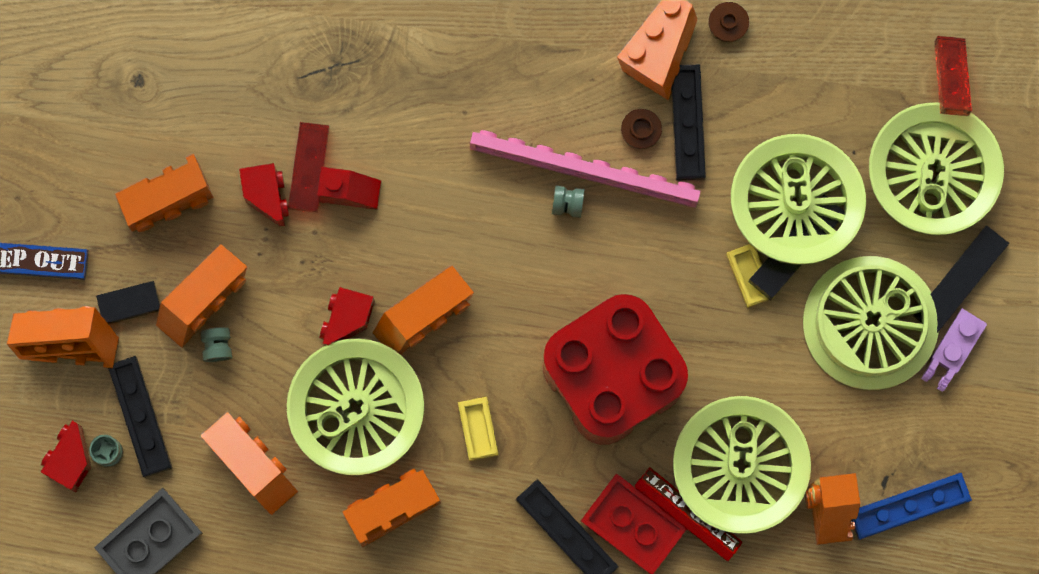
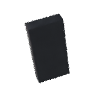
M154 281L96 296L100 314L108 324L159 311L160 301Z

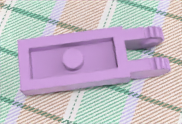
M962 308L930 358L932 361L921 379L925 382L930 380L939 364L947 369L946 374L941 378L937 387L938 390L943 392L954 374L956 375L987 323Z

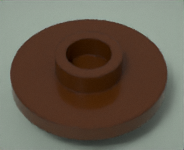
M721 3L710 13L709 29L721 41H737L748 30V14L737 3Z
M636 109L629 112L623 119L621 134L625 142L631 147L647 149L654 146L660 139L662 133L661 121L652 111Z

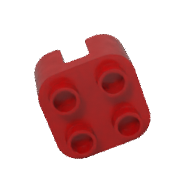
M629 294L615 295L561 328L550 337L544 349L542 368L547 383L554 392L559 391L573 413L572 421L581 435L590 442L599 445H610L620 441L632 433L634 427L655 413L660 415L670 409L680 398L688 381V369L683 357L650 307L642 299Z

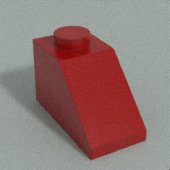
M321 167L317 197L320 203L377 210L381 180L351 170Z

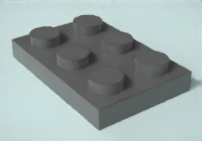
M162 488L94 548L116 574H157L203 533L168 492Z

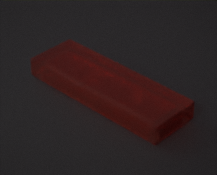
M937 36L934 43L940 114L969 116L972 112L965 38Z
M300 122L288 204L289 209L318 213L319 199L317 192L321 167L325 165L329 125Z

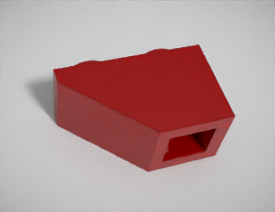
M274 163L240 168L243 197L246 203L279 227L285 226L284 217H289L287 199L281 200L280 189L285 188L283 172L277 171Z
M339 287L337 294L332 293L328 305V310L332 311L329 322H323L319 336L320 339H323V346L330 345L336 341L350 339L366 330L375 303L374 297Z
M72 420L70 425L65 424L57 436L59 442L54 451L49 450L41 462V466H43L41 473L76 493L92 466L83 428Z

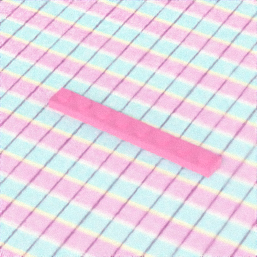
M481 130L480 133L473 132L470 141L471 150L696 208L701 192L695 190V186L690 183L678 182V185L668 183L665 177L659 175L641 176L638 175V171L628 167H622L621 170L610 167L609 163L601 160H593V163L581 160L582 157L580 155L570 152L560 155L553 153L554 150L547 146L537 145L536 148L526 146L524 141L517 138H508V141L499 139L495 133Z

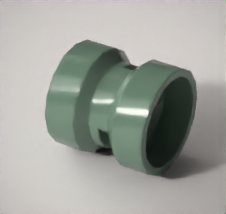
M556 185L552 214L562 215L563 213H568L572 217L581 218L585 189L575 188L574 190H567L564 186Z
M211 328L200 331L201 341L205 346L202 352L204 362H220L233 358L232 349L228 347V340L231 338L229 328Z
M99 435L90 443V456L101 466L113 467L121 461L123 447L112 436Z

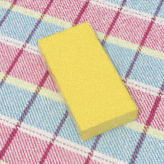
M749 244L727 252V259L746 307L749 308L768 301L769 299L748 282L762 266L756 248Z
M487 397L458 402L469 461L498 456Z

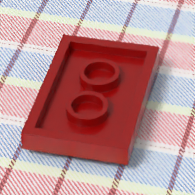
M617 473L580 520L582 524L648 574L655 573L687 530Z

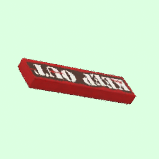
M651 467L647 469L634 485L640 492L726 561L733 557L743 543L734 534L714 528L698 518L686 505L678 489Z

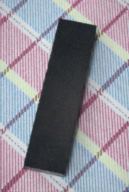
M700 64L679 65V73L675 76L671 87L676 181L705 180Z
M838 205L819 206L845 215V211ZM816 214L833 229L839 223V221ZM811 221L818 235L827 234ZM802 222L803 236H809ZM796 227L790 232L789 237L796 236ZM769 257L748 282L771 301L802 264L784 263Z
M987 225L930 294L937 312V333L1009 245V242ZM921 312L915 313L913 317L922 323Z
M137 356L115 362L113 368L108 369L143 477L146 478L172 469L173 467Z
M538 479L515 499L584 574H612L619 567Z

